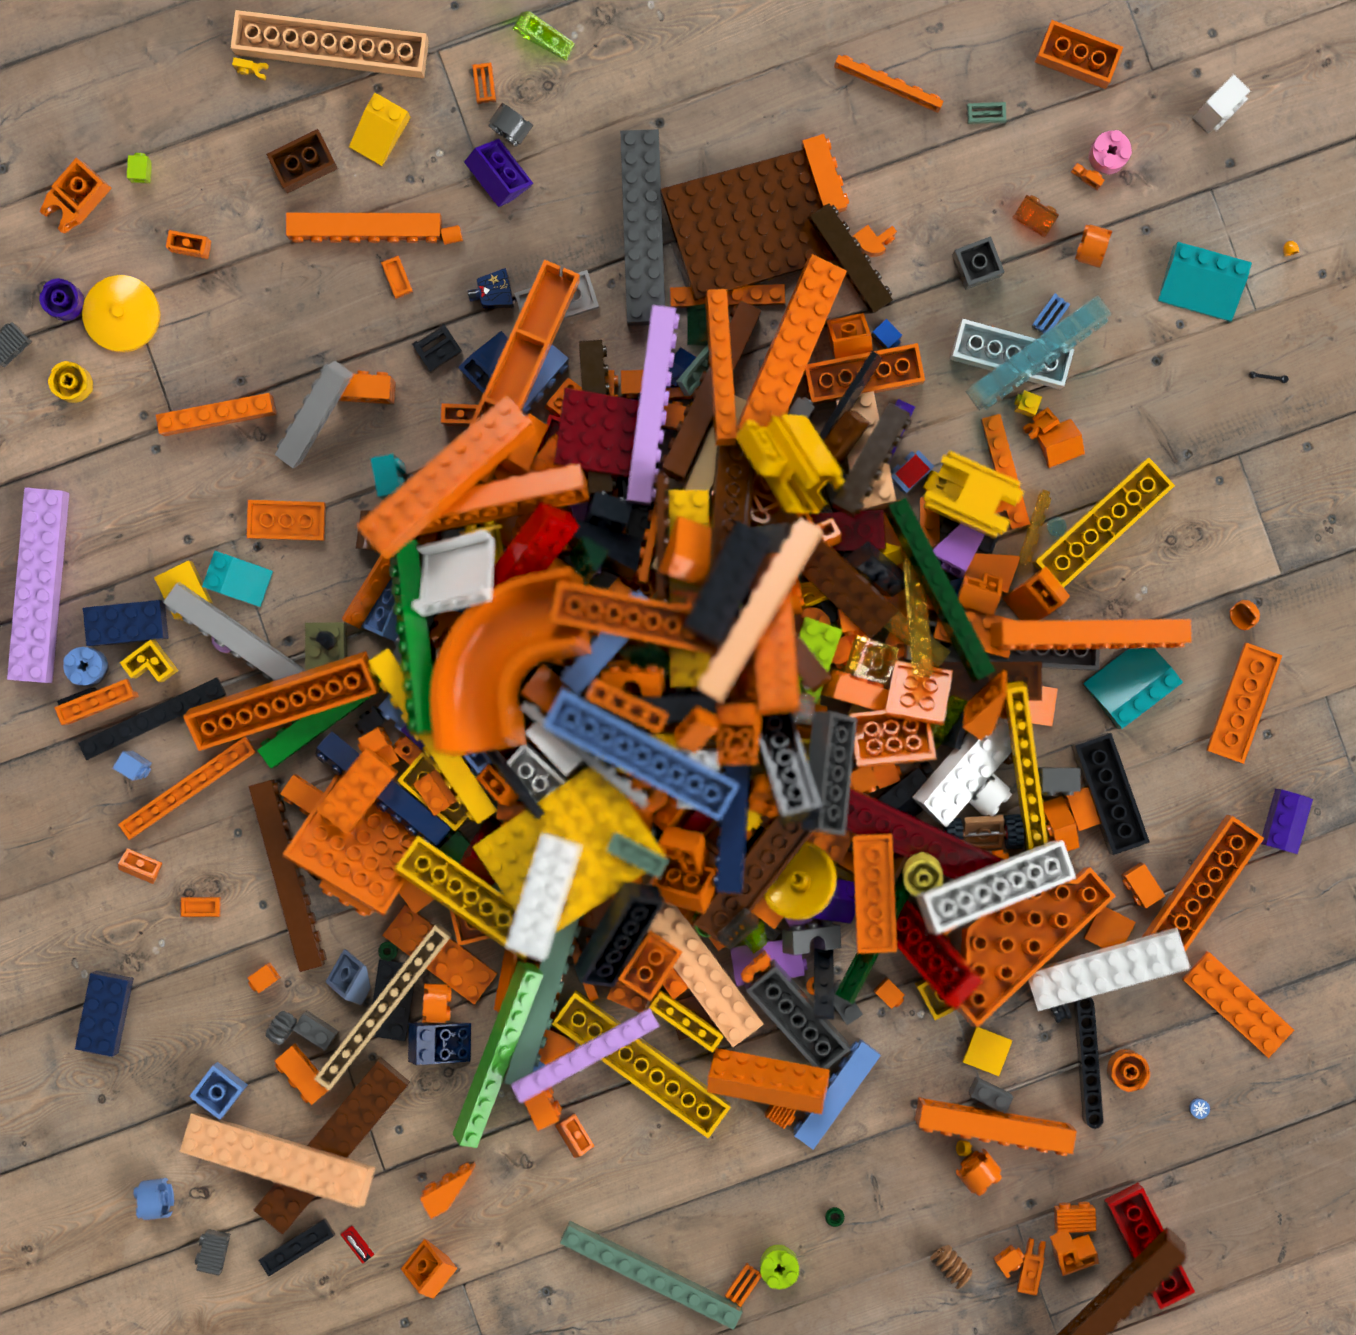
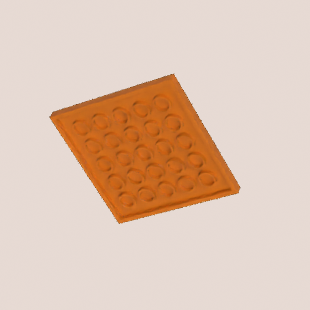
M336 774L283 853V857L384 916L406 882V879L398 875L394 870L417 836L410 835L406 831V827L401 823H395L389 813L386 811L382 812L377 808L375 802H373L348 834L341 831L316 810L343 777Z

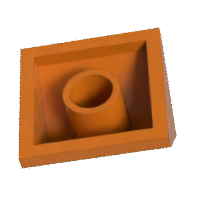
M1072 419L1057 424L1045 434L1042 431L1038 433L1037 439L1049 468L1085 454L1082 434Z

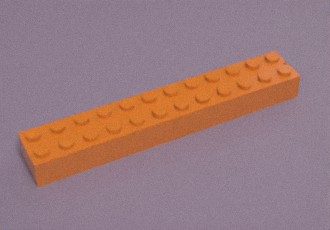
M544 259L469 427L505 396L522 412L580 283V274L564 268L561 277L560 266ZM498 464L483 476L477 484H488L492 480Z

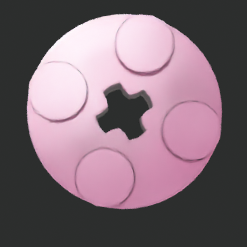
M1119 130L1102 133L1090 148L1089 161L1091 166L1096 171L1106 174L1118 172L1127 163L1132 154L1130 141Z

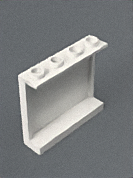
M479 530L474 533L462 534L458 537L417 546V550L423 554L420 599L413 601L412 608L423 617L492 601L495 539L486 530Z

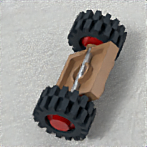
M1020 814L1004 815V817L1003 815L964 817V831L961 818H954L947 827L944 826L945 832L979 848L1002 847L1003 836L1007 850L1023 849L1024 828Z

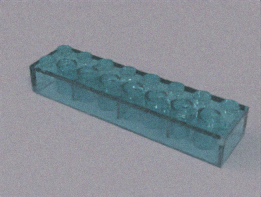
M1097 295L973 384L966 391L967 395L978 410L982 408L985 410L989 409L998 401L997 397L1004 398L1014 390V385L1018 388L1030 378L1028 375L1035 376L1046 367L1045 363L1050 365L1061 356L1060 352L1067 353L1077 345V340L1082 342L1093 333L1092 329L1096 332L1109 322L1107 318L1111 315V312Z

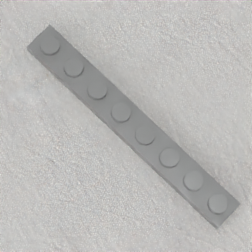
M525 702L521 709L544 727L543 721L545 718L539 714L542 710L533 703L528 705ZM544 727L643 809L646 808L649 804L645 800L647 795L639 789L635 792L630 788L632 783L624 777L619 779L614 775L617 771L608 764L606 767L600 763L601 758L593 752L591 754L587 753L585 748Z

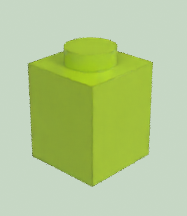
M134 153V155H128L127 179L131 183H151L152 161L146 154Z

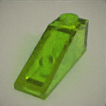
M530 11L521 12L512 28L527 40L564 60H567L575 45L573 41Z
M952 695L948 698L944 724L930 723L935 749L939 748L968 703L966 700Z

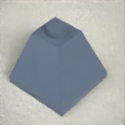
M344 949L325 983L345 1000L362 1005L371 989L367 966L348 950Z

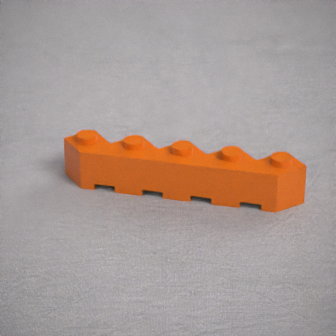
M755 492L752 493L750 527L763 526L782 507L779 501L762 508ZM796 513L800 518L814 525L809 513ZM833 517L814 525L822 530V538L831 547L841 542V533Z

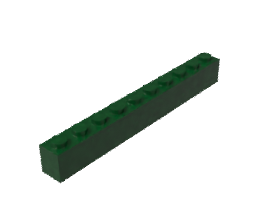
M906 497L888 505L884 512L972 683L994 673L995 669Z

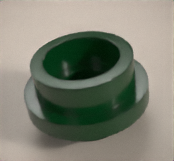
M389 941L382 943L378 948L380 958L386 961L393 960L398 953L397 947ZM385 948L391 950L390 955L384 953Z
M832 1207L827 1210L825 1219L828 1225L838 1227L844 1222L845 1216L840 1208ZM832 1214H837L838 1218L833 1220L831 1216Z

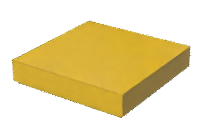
M975 1027L962 1062L999 1076L1013 1040L981 1027Z

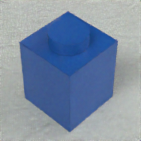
M885 319L872 332L871 336L884 349L897 347L901 343L899 339L902 337V334Z

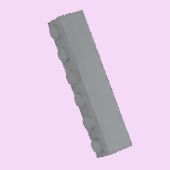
M333 361L330 364L326 363L321 368L320 378L313 382L311 386L313 390L303 399L302 403L304 405L302 409L300 408L295 413V421L285 431L287 435L277 444L278 450L275 455L292 468L303 462L354 375L337 361Z

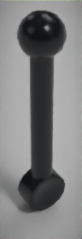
M1254 371L1249 373L1251 379L1255 377L1279 380L1281 383H1286L1289 380L1286 375L1278 377L1256 374Z

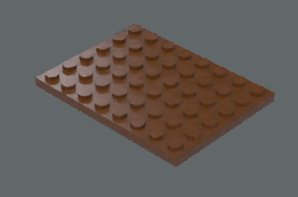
M805 149L660 189V194L695 300L705 298L707 290L726 289L730 291L803 270L807 259L812 254L828 262L835 260L807 218L822 208L823 205L812 178L813 174L806 159Z

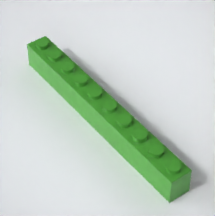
M521 961L517 963L453 1131V1136L460 1146L478 1147L544 975L535 964Z

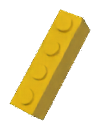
M661 989L649 1004V1009L712 1053L724 1037L721 1031Z

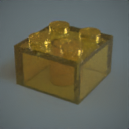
M856 635L844 672L887 685L899 648Z

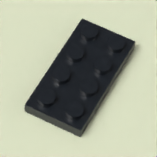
M379 959L372 1005L406 962ZM415 983L373 1037L406 1041Z

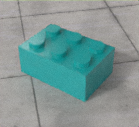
M394 454L370 458L377 496L383 501L407 482L404 479V474H406L405 463Z

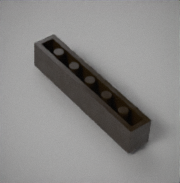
M828 203L807 218L839 267L847 270L845 276L869 312L873 314L893 300L891 297L893 294L887 285L884 286L882 284L880 273L871 267V260L866 253L863 254L859 249L861 245L855 237L852 238L849 234L850 228L845 221L842 222L838 217L839 211L837 208Z
M889 402L832 502L833 508L852 518L855 517L856 513H861L865 497L869 498L874 489L872 487L873 483L881 478L883 474L882 467L885 463L888 464L890 462L894 446H899L903 430L907 431L912 422L908 411Z

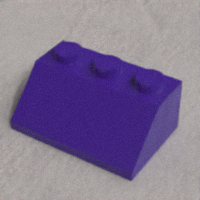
M500 139L476 147L464 161L498 207L510 203L534 184Z
M1275 789L1262 834L1264 839L1261 844L1298 854L1313 799L1286 790Z
M836 879V886L831 900L822 911L810 918L851 924L856 913L854 882Z

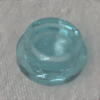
M1060 517L1050 519L1047 524V530L1053 536H1061L1067 528L1066 522Z

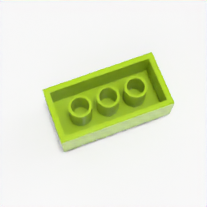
M804 617L798 635L828 672L842 629ZM799 677L800 698L818 703L823 687L815 693H812L810 689L806 691L800 684L802 679Z

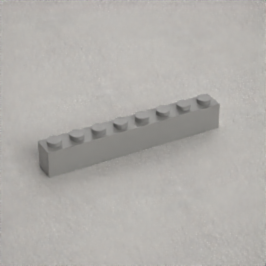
M181 582L174 586L163 602L167 605L166 608L172 613L178 612L183 616L182 619L190 625L193 623L198 626V630L202 634L214 637V641L221 647L227 646L231 649V654L237 658L242 657L247 660V665L255 670L257 668L263 671L262 675L271 681L305 671L300 665Z

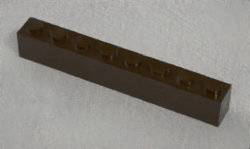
M602 340L579 341L582 390L610 395L609 383H605V376H608V364L604 365L603 358L607 357L606 346H603ZM587 471L589 497H593L595 491L607 492L611 496L613 490H616V479L612 478L611 474Z

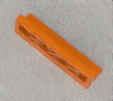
M124 679L54 708L61 725H69L135 699L139 695L137 691L132 690L129 680Z

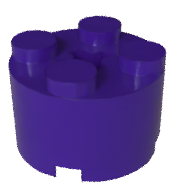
M56 278L48 281L43 286L44 288L40 293L39 300L42 308L49 315L61 321H69L82 313L84 297L81 290L67 280Z

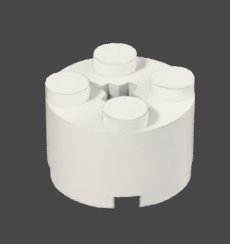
M993 773L970 799L969 803L983 816L990 815L992 817L998 812V806L1002 802H1006L1012 796V793L1009 792L1010 788Z

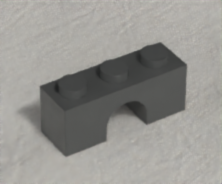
M827 920L821 921V924L818 925L817 923H805L804 927H801V925H790L789 929H782L783 953L791 955L810 953V942L812 939H814V948L839 949L841 948V925L833 924V921Z

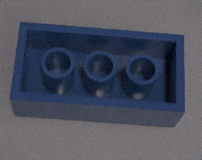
M153 600L83 607L86 646L94 647L169 639L164 601Z
M97 970L90 973L75 1050L110 1057L119 1053L134 978Z

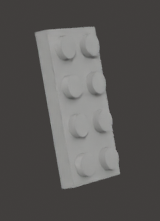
M587 270L578 273L580 274V283L563 319L599 308ZM531 288L514 293L520 312Z

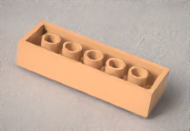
M874 391L860 394L851 408V411H857L869 421L870 425L847 455L850 471L880 420ZM842 398L836 399L837 405L839 404ZM885 463L882 467L883 474L879 481L875 480L872 487L874 489L870 497H865L862 511L883 510L888 505L896 502L889 463Z

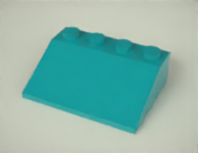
M1177 242L1172 247L1158 302L1231 322L1245 288L1252 262Z
M1138 648L1124 651L1086 680L1083 685L1116 728L1123 729L1176 689L1183 681L1155 648Z

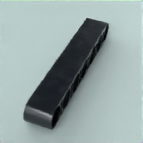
M1087 997L1088 1005L1084 1008L1080 1007L1082 999L1074 1001L1082 1117L1083 1121L1090 1128L1097 1129L1102 1126L1104 1119L1095 1004L1091 997ZM1084 1018H1089V1025L1082 1027L1081 1021ZM1086 1037H1091V1043L1088 1046H1084L1083 1040ZM1088 1056H1092V1063L1090 1065H1085V1058ZM1088 1076H1094L1093 1083L1086 1084ZM1090 1095H1095V1101L1091 1104L1088 1103V1097ZM1097 1114V1120L1090 1123L1089 1117Z

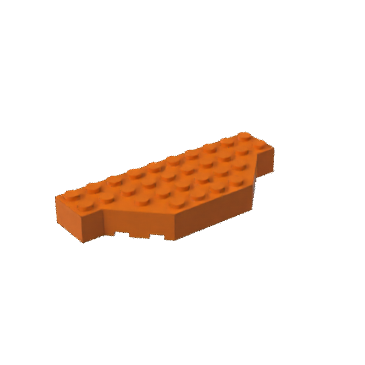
M1091 867L1083 868L1075 875L1076 878L972 919L962 928L961 956L983 979V982L957 1008L958 1012L972 1027H979L1116 897Z

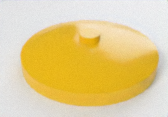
M115 275L104 278L90 289L83 303L82 319L87 333L98 345L114 352H130L143 347L152 339L159 326L160 307L153 291L142 281L131 276Z
M805 842L765 893L764 898L767 904L777 914L792 920L808 919L818 914L829 903L835 890L836 870L833 861L822 848Z

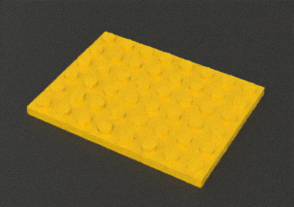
M601 759L600 763L606 767L605 763ZM589 766L537 802L545 812L543 817L535 819L527 809L473 846L515 912H517L541 834L547 832L583 845L556 932L616 893L623 881L632 882L647 872L606 851L615 832L666 857L625 793L592 766Z

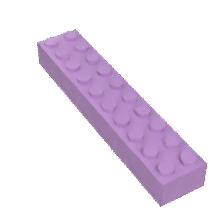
M652 306L627 501L633 504L651 506V502H655L656 488H653V483H656V474L659 472V469L655 468L656 463L660 464L661 450L658 449V445L663 444L664 430H661V425H665L666 411H663V408L668 406L669 392L666 391V386L670 387L672 372H668L669 367L673 368L674 353H671V348L675 349L677 334L673 332L674 329H678L679 314H676V308Z
M24 488L7 680L52 683L69 503V493L65 491Z

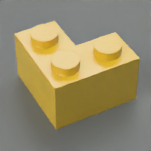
M149 640L120 662L130 678L136 679L149 670L158 682H165L179 671L156 640Z

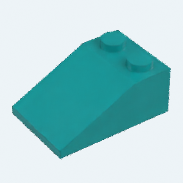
M214 551L202 587L261 607L273 571Z

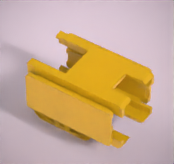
M783 414L780 418L772 416V421L767 427H760L755 421L748 420L737 433L736 438L754 468L765 478L784 511L787 513H809L810 511L812 513H819L826 503L819 493L821 488L829 480L837 491L844 480L841 477V469L806 416Z
M949 451L947 456L944 455L941 460L943 465L940 472L930 471L923 489L927 492L923 499L926 501L923 507L995 539L997 534L1003 535L1010 520L995 514L996 508L1000 500L1016 506L1017 502L1019 503L1024 492L1019 489L1021 482Z

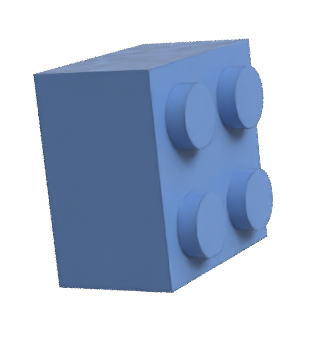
M217 1062L210 1068L189 1097L220 1120L226 1115L248 1084Z

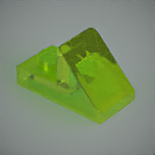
M760 921L750 926L748 930L734 940L736 945L744 942L753 954L767 944L764 923Z

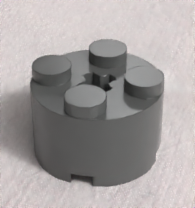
M504 103L500 104L488 125L500 136L504 133V137L516 147L518 144L521 145L533 127L531 122L524 120L523 116Z

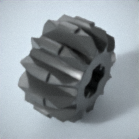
M279 1012L266 1030V1037L273 1043L283 1044L291 1035L297 1019L289 1012Z

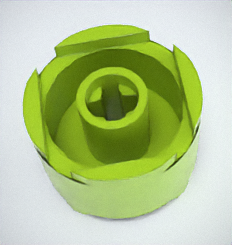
M778 1244L770 1246L764 1251L760 1259V1271L764 1282L770 1288L785 1289L797 1281L799 1264L796 1254L791 1249ZM780 1264L782 1269L778 1270L777 1265Z

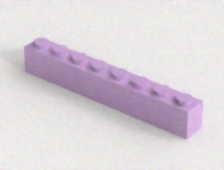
M648 1008L515 1081L511 1086L520 1103L658 1028L659 1025Z

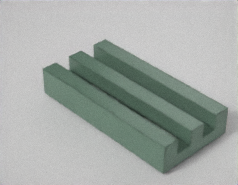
M1006 102L967 104L968 124L1006 123L1007 121ZM1002 108L1001 111H974V112H972V109ZM1002 115V117L972 118V116Z

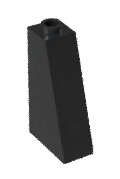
M576 520L579 528L568 541V546L622 577L632 580L638 568L642 539Z

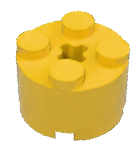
M64 361L52 368L48 378V385L51 392L60 399L70 403H77L83 401L92 393L93 380L90 373L84 367L74 362Z

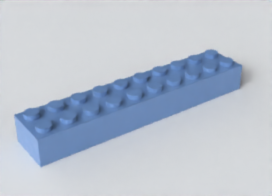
M564 688L559 692L543 721V726L718 820L721 819L739 787L737 781Z

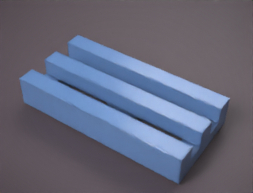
M1055 293L1032 326L1048 336L1070 306V303L1065 302L1063 298L1058 297ZM1054 300H1056L1058 303L1040 326L1038 324ZM1060 305H1063L1064 307L1047 330L1044 329Z

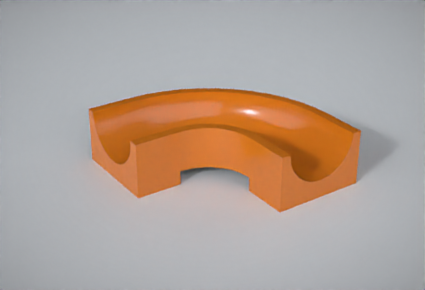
M566 567L516 578L492 589V601L471 605L463 613L446 637L433 672L430 700L435 751L451 757L526 744L523 710L521 709L522 705L518 704V692L525 675L536 664L547 659L560 660L592 654L589 630L548 622L556 582L561 581L584 586L583 577Z

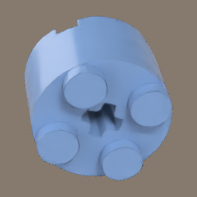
M78 647L71 650L64 657L63 668L66 677L73 684L91 686L103 680L108 670V662L105 655L99 650L91 647ZM85 663H88V666L84 669L83 666Z
M167 1178L142 1181L138 1187L134 1188V1197L137 1199L136 1215L138 1219L152 1220L171 1216L173 1211L169 1210L170 1206H174V1192L172 1185L167 1184Z

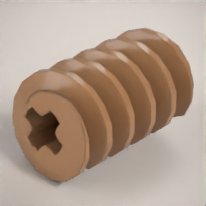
M951 1245L939 1248L931 1256V1261L936 1258L938 1259L935 1263L936 1266L943 1265L940 1269L941 1272L948 1271L945 1275L946 1278L953 1276L950 1281L951 1284L958 1282L955 1287L956 1289L963 1287L971 1278L972 1269L967 1268L968 1265L962 1262V1258L957 1256L956 1251H952Z

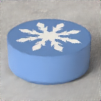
M1197 1098L1190 1103L1189 1110L1194 1117L1203 1119L1208 1116L1210 1106L1205 1100Z

